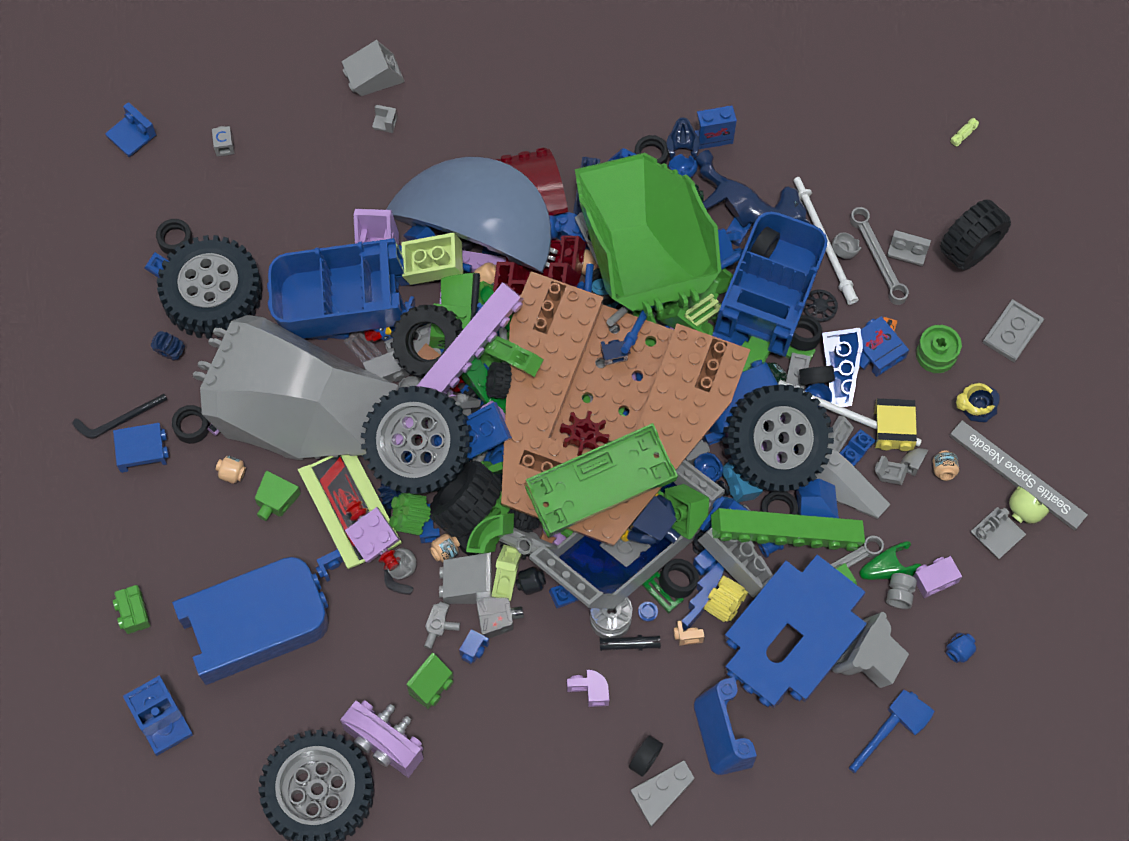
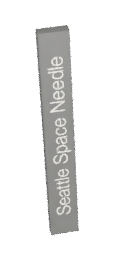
M961 421L950 434L952 439L1013 485L1022 487L1033 495L1040 505H1045L1049 512L1074 531L1087 517L1088 514L964 421Z

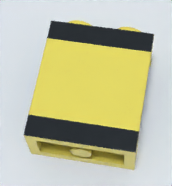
M877 398L874 406V414H877V440L875 448H881L882 450H913L917 442L915 400Z

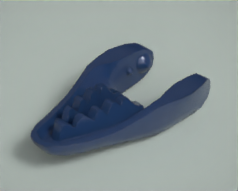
M679 118L668 136L666 144L670 158L675 156L676 152L674 150L679 148L692 150L691 155L693 158H696L698 155L700 140L687 118Z

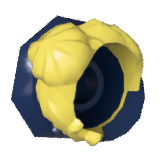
M972 384L957 396V408L961 409L971 421L987 422L997 414L1000 395L994 388L988 387L985 384Z

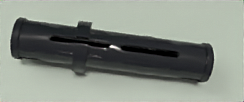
M638 635V637L600 638V644H608L600 645V651L661 649L660 636L642 637V635Z

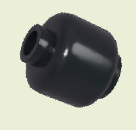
M530 567L519 571L518 579L515 582L519 591L522 590L524 594L531 595L543 590L546 578L542 569Z

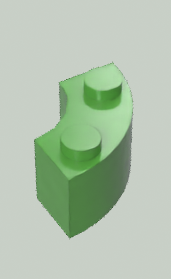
M514 513L494 515L481 521L469 537L466 552L483 554L495 552L496 544L500 538L506 534L513 533Z

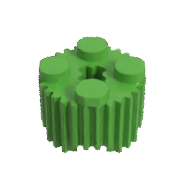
M401 493L399 497L395 496L391 502L393 516L389 520L390 526L399 532L414 535L422 534V526H424L425 521L428 522L431 515V509L426 504V496L411 493Z

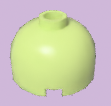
M1018 486L1010 497L1009 506L1014 513L1012 517L1020 523L1023 521L1029 524L1037 523L1049 513V509L1045 505H1040L1037 499L1022 487Z

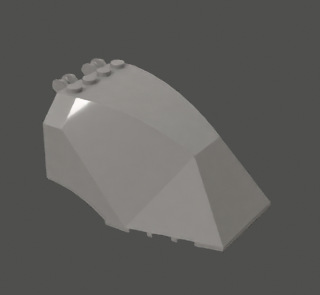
M246 315L231 321L227 331L222 328H214L213 334L223 338L222 341L216 338H210L208 341L211 346L218 348L211 364L206 361H199L197 364L202 370H207V374L195 371L192 376L196 380L203 381L200 387L202 415L227 439L252 444L280 454L285 458L303 460V458L309 457L320 459L321 456L338 457V455L346 454L350 456L366 454V450L361 449V444H365V438H361V433L366 431V428L362 427L363 422H368L369 420L366 415L368 411H374V408H372L374 403L381 402L379 398L383 395L388 396V392L392 390H398L399 386L336 357L264 317Z

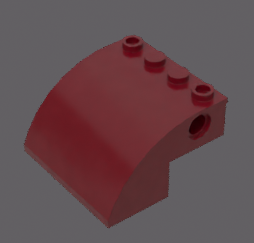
M538 148L536 152L529 153L528 151H523L516 156L503 155L500 157L501 159H496L517 169L534 184L546 204L549 215L568 212L560 173L550 149Z
M561 236V240H551L550 248L556 249L558 252L557 254L549 253L550 256L555 257V261L547 259L550 266L549 268L545 267L543 273L511 262L506 257L505 262H497L494 292L503 282L521 296L531 271L577 287L582 273L586 242L580 236Z

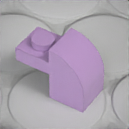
M587 670V678L575 675L567 679V692L588 691V707L609 706L608 684L600 673Z

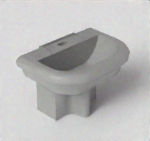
M884 612L863 620L867 623L865 629L832 668L834 673H842L848 676L864 672L879 688L894 683L909 653L890 636L891 625L886 619L887 616Z

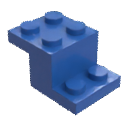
M160 675L123 696L156 756L193 736Z

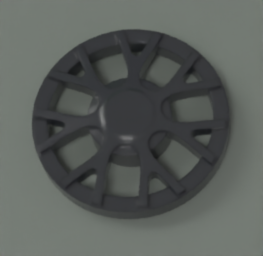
M818 289L810 292L808 299L814 302L813 304L806 303L803 310L805 315L816 319L818 322L831 320L836 315L838 309L836 298L825 290ZM818 294L819 298L815 299L813 295ZM823 295H826V296H828L829 298H828L827 300H825V299H823L822 297H823ZM833 302L834 306H828V303ZM813 308L814 312L810 314L808 309ZM827 309L832 312L830 316L826 313ZM817 313L823 314V318H817Z

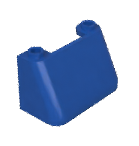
M761 359L754 361L748 370L742 372L730 406L709 429L710 432L723 433L724 427L730 426V423L725 422L726 418L733 416L730 410L732 407H738L736 402L739 399L745 398L743 395L763 386L779 385L767 362H762Z
M735 677L718 682L698 696L694 703V710L712 772L717 775L752 768L757 757L754 745L749 739L741 738L735 740L727 713V703L734 699L738 691Z

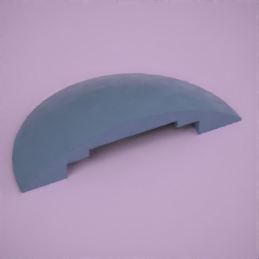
M463 157L436 164L422 171L404 185L386 209L392 211L395 220L412 226L419 224L426 227L427 225L447 233H455L460 238L483 245L491 251L505 255L511 262L543 273L547 263L551 244V224L546 204L537 188L524 174L501 161L483 157Z

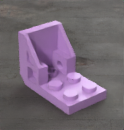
M355 209V244L361 241L370 242L394 238L397 245H399V232L391 210Z

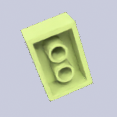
M455 233L401 242L404 258V274L402 276L410 285L463 274L462 241Z

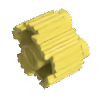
M723 576L719 581V588H713L708 598L711 600L706 603L704 610L721 621L728 622L732 621L734 616H736L737 610L742 601L744 602L748 592L743 586Z

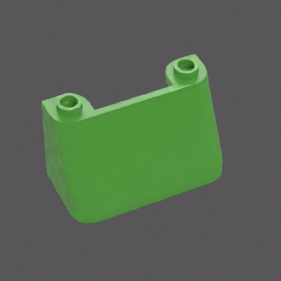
M725 268L722 269L704 293L698 294L700 301L710 294H713V298L716 300L719 294L727 292L733 274ZM687 297L688 306L686 307L681 305L680 300L669 301L663 304L662 313L657 312L656 318L674 329L678 323L708 335H713L714 328L713 325L708 323V320L700 326H696L684 317L686 311L695 305L691 297ZM707 302L706 304L698 308L696 311L691 313L689 316H693L695 313L709 305L711 302ZM713 307L694 319V323L712 312Z

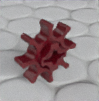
M587 411L585 419H579L574 412H571L569 421L573 425L562 423L560 427V433H567L570 436L564 439L563 447L566 448L570 444L577 445L579 448L577 456L582 455L584 448L593 450L600 447L596 442L607 444L609 440V434L599 432V430L605 428L606 421L592 422L590 419L591 411Z

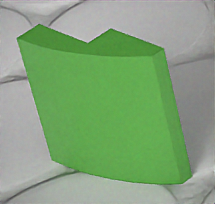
M474 273L441 278V304L471 307Z

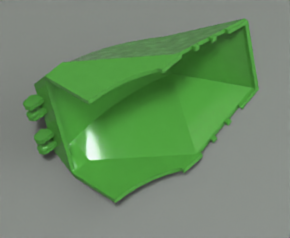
M646 153L575 169L580 206L605 289L611 298L632 311L644 310L646 316L652 315V308L650 306H655L656 311L662 313V303L680 300L681 305L686 307L688 306L687 297H691L693 303H700L698 294L704 293L721 272L718 226L704 207L696 190L695 182L688 175L682 176L678 174L676 169H668L667 164L661 165L657 163L656 158Z

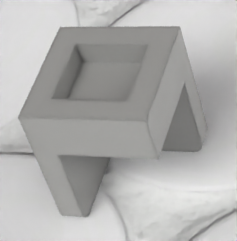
M375 105L376 116L372 125L373 129L393 133L397 122L396 108Z

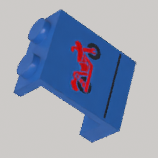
M733 105L697 111L700 130H696L695 133L700 140L699 150L733 144L737 122Z
M882 316L876 320L871 319L864 328L860 329L863 344L862 351L874 364L872 372L876 377L907 357L909 349Z

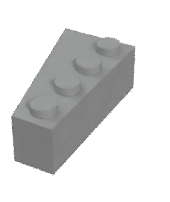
M712 526L698 539L699 543L753 598L760 593L773 577L763 558L756 553L755 545L752 541L739 542V540L734 539L721 541L720 538H713Z

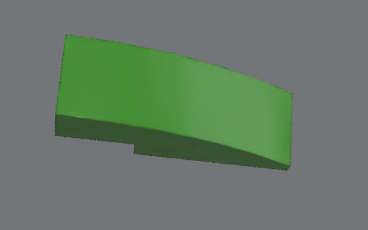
M499 336L491 343H488L484 351L534 377L544 360L538 355Z

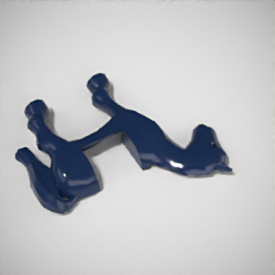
M704 150L696 157L695 160L701 168L700 175L702 178L709 180L717 186L716 190L702 202L706 210L725 199L726 206L742 227L747 226L749 222L755 223L757 218L766 212L781 213L811 224L806 219L807 211L795 188L784 187L780 192L778 203L775 207H772L745 184L720 175L713 167L714 157L709 150Z

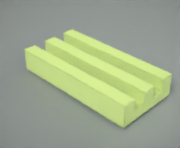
M710 294L701 300L700 303L688 309L684 317L696 326H700L719 313L721 305L718 304L719 301L713 298L714 295ZM707 302H711L709 305L695 313L693 316H689L691 313L696 311L698 308H700ZM713 306L715 307V310H713L712 312L698 320L696 323H694V319H696L697 317L711 309Z

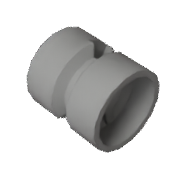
M902 573L892 574L889 585L892 589L888 591L886 603L899 609L911 608L914 598L912 593L915 592L917 584L916 578Z

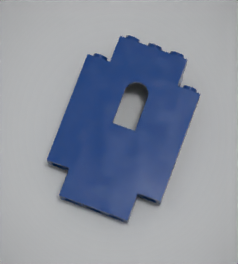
M819 555L814 557L803 572H800L789 562L785 561L725 634L726 644L734 650L736 648L739 649L725 666L726 671H728L726 673L727 676L730 678L735 677L736 681L739 680L743 683V689L751 695L755 693L759 696L758 700L767 708L769 706L774 708L776 705H779L788 690L791 691L790 695L799 702L800 700L806 702L865 629L867 623L852 611L865 596L866 592ZM789 624L803 637L782 662L774 663L767 657V648L784 627Z

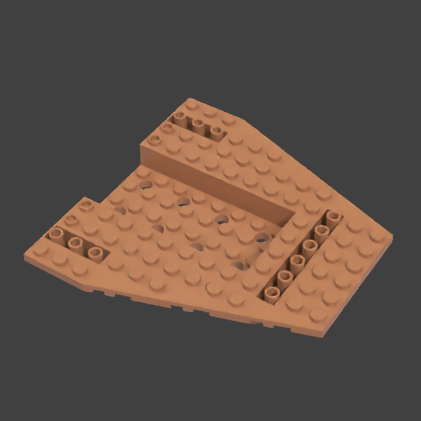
M531 271L521 294V297L524 299L521 302L523 305L516 313L514 312L510 322L509 341L538 355L544 360L535 377L510 365L512 381L510 382L511 387L506 397L505 423L512 438L504 442L501 505L538 518L524 485L526 479L578 457V446L570 444L566 448L563 447L564 439L568 438L569 435L567 433H560L562 423L573 425L569 421L571 412H574L577 418L585 419L587 411H591L590 419L592 422L599 423L605 420V428L599 430V432L609 434L608 443L653 423L672 465L677 470L685 458L688 457L707 434L708 430L720 418L722 413L730 406L750 349L678 323L673 330L645 320L637 335L636 343L630 348L631 354H628V360L609 364L604 368H598L595 364L596 361L603 360L600 348L601 342L605 341L606 345L612 340L624 341L625 336L632 330L638 317L626 313L614 324L620 328V331L613 334L609 331L610 326L607 324V320L618 310L603 305L604 297ZM648 338H653L656 344L650 347L645 344V341ZM640 373L643 378L641 381H634L632 375ZM585 394H589L593 397V400L590 403H585L582 397ZM625 407L630 413L627 416H621L618 412L619 409ZM596 442L599 446L605 445L603 442ZM584 448L582 454L587 453L592 449ZM657 487L566 529L615 546L661 488ZM544 503L543 506L548 507L549 504Z

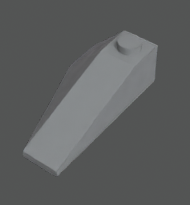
M833 449L832 454L825 456V458L830 459L828 464L821 465L824 468L823 472L815 473L816 479L820 478L835 485L837 503L846 504L861 513L878 519L890 506V503L846 458Z

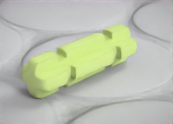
M971 118L968 124H965L951 138V144L959 146L962 143L961 141H964L972 133V130L978 127L979 122L975 118Z

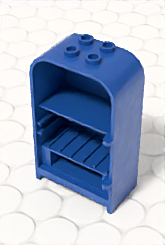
M766 212L760 215L754 223L721 304L714 331L729 337L733 336L735 330L770 342L768 351L786 357L827 248L828 240L826 234L815 225L781 213ZM767 226L780 233L779 242L769 258L750 252L757 237Z
M394 238L370 242L361 241L356 244L327 248L317 247L312 250L279 255L269 266L267 283L269 292L268 308L279 326L303 339L394 327L395 322L401 319L400 316L407 312L399 292L396 293L395 275L404 274L403 255Z
M294 557L283 558L172 602L178 620L184 629L193 627L202 654L192 658L198 674L205 685L316 642L325 635L329 625L325 610L328 608V604L323 591L318 592L321 590V586L316 573L311 574L309 567L304 561Z

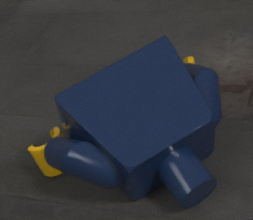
M657 493L630 527L631 531L627 530L620 539L624 542L632 541L653 545L655 543L659 544L663 537H665L674 544L681 534L672 528V525L677 520L672 502Z

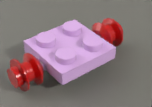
M352 501L347 505L345 512L346 514L351 513L350 520L357 522L347 528L345 532L365 562L369 563L381 554L378 562L385 563L383 569L394 570L399 566L398 562L401 558L394 557L395 550L387 549L400 540L379 508L376 507L366 514L367 508H361L362 501Z

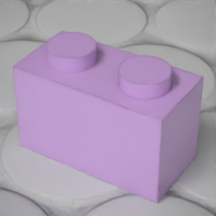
M951 556L945 559L940 557L933 561L934 564L929 566L922 565L916 569L913 577L917 580L916 585L923 598L959 583L962 575Z

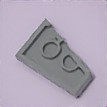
M682 761L630 790L650 827L656 823L660 816L667 811L670 805L694 781V776L685 761Z

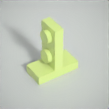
M504 545L498 556L492 597L509 598V601L512 599L518 565L522 554L515 547Z

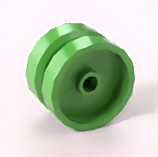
M945 325L931 326L922 333L916 349V359L926 371L944 373L950 370L956 363L962 348L961 338L951 327Z

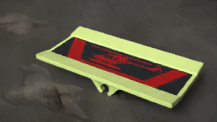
M349 454L338 455V457L328 456L316 463L298 469L346 567L350 569L364 563L365 560L345 532L347 528L357 522L350 520L351 513L346 514L347 505L354 500H357V502L362 501L361 508H367L366 514L377 507L388 523L390 519L358 457L350 456ZM401 540L396 542L387 550H391L396 546L400 545L402 543Z

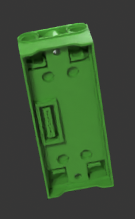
M652 423L526 479L524 486L543 529L549 538L565 531L566 528L641 494L657 487L661 488L676 481L678 474ZM548 503L549 506L544 507L543 504Z

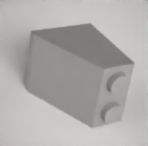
M375 40L342 61L344 66L343 72L350 81L348 83L350 89L353 92H357L360 96L405 82L394 54L378 40Z
M491 553L443 560V567H440V579H443V586H439V597H443L444 603L477 604L476 598H492Z

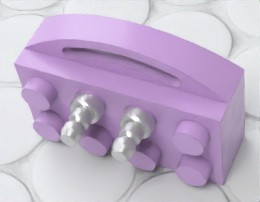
M364 700L361 704L355 701L340 719L344 730L355 738L354 743L366 753H369L370 750L373 751L374 754L372 756L378 763L385 767L390 764L409 778L424 759L422 743L413 736L409 740L405 735V729L410 724L411 719L406 716L399 725H395L392 728L388 721L391 713L395 710L393 705H388L386 710L376 716L372 710L373 706Z

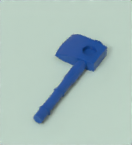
M903 690L888 708L892 715L882 725L875 737L855 759L849 769L856 773L898 722L916 735L927 725L935 711L918 699L919 697L915 693Z

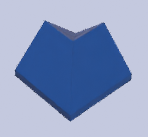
M819 478L808 482L809 484L805 487L799 486L800 489H796L799 515L839 518L835 485Z

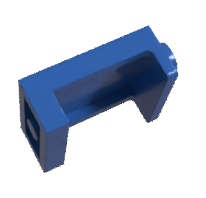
M160 423L113 430L116 463L121 473L128 472V467L154 462H162L163 465L167 464L166 458H169V450L164 443L167 440L166 429H162Z

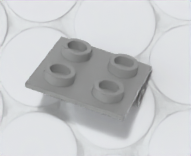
M997 507L971 530V533L1000 559L1026 533L1008 517L1009 511L1006 508L999 509Z

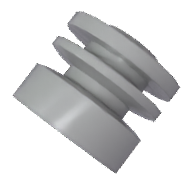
M606 590L604 592L609 594L614 593L616 590ZM625 598L614 609L591 608L590 624L596 635L601 638H621L628 632L631 626L633 611L629 598ZM608 610H609V611L615 610V614L612 613V612H611L610 614H608Z

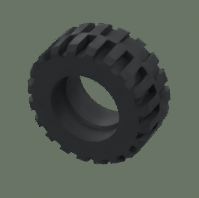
M985 199L979 201L976 205L970 207L968 211H965L948 229V232L945 233L944 238L941 240L940 250L958 269H970L989 255L1005 237L1011 226L1010 217L992 200Z
M419 305L418 307L410 308L408 312H404L400 316L401 319L395 322V331H391L390 337H393V342L390 343V346L394 348V359H398V365L401 368H405L408 374L424 378L463 331L462 321L455 317L456 314L454 312L448 311L443 306ZM426 323L437 325L445 336V347L442 354L432 360L421 358L413 346V336L416 329Z
M479 461L465 463L462 466L465 468L462 473H458L456 475L457 478L454 481H450L448 486L441 487L430 504V518L451 536L461 537L468 534L470 530H473L484 520L486 515L488 516L491 512L490 510L495 506L497 499L500 497V492L502 491L501 480Z

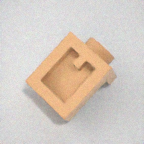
M677 621L673 631L675 640L678 639L679 646L703 643V629L689 628L683 632L682 621Z

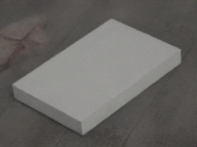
M1012 299L982 343L1015 363L1043 323L1044 318Z

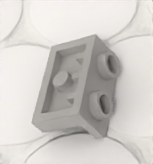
M895 230L887 256L923 266L931 240Z

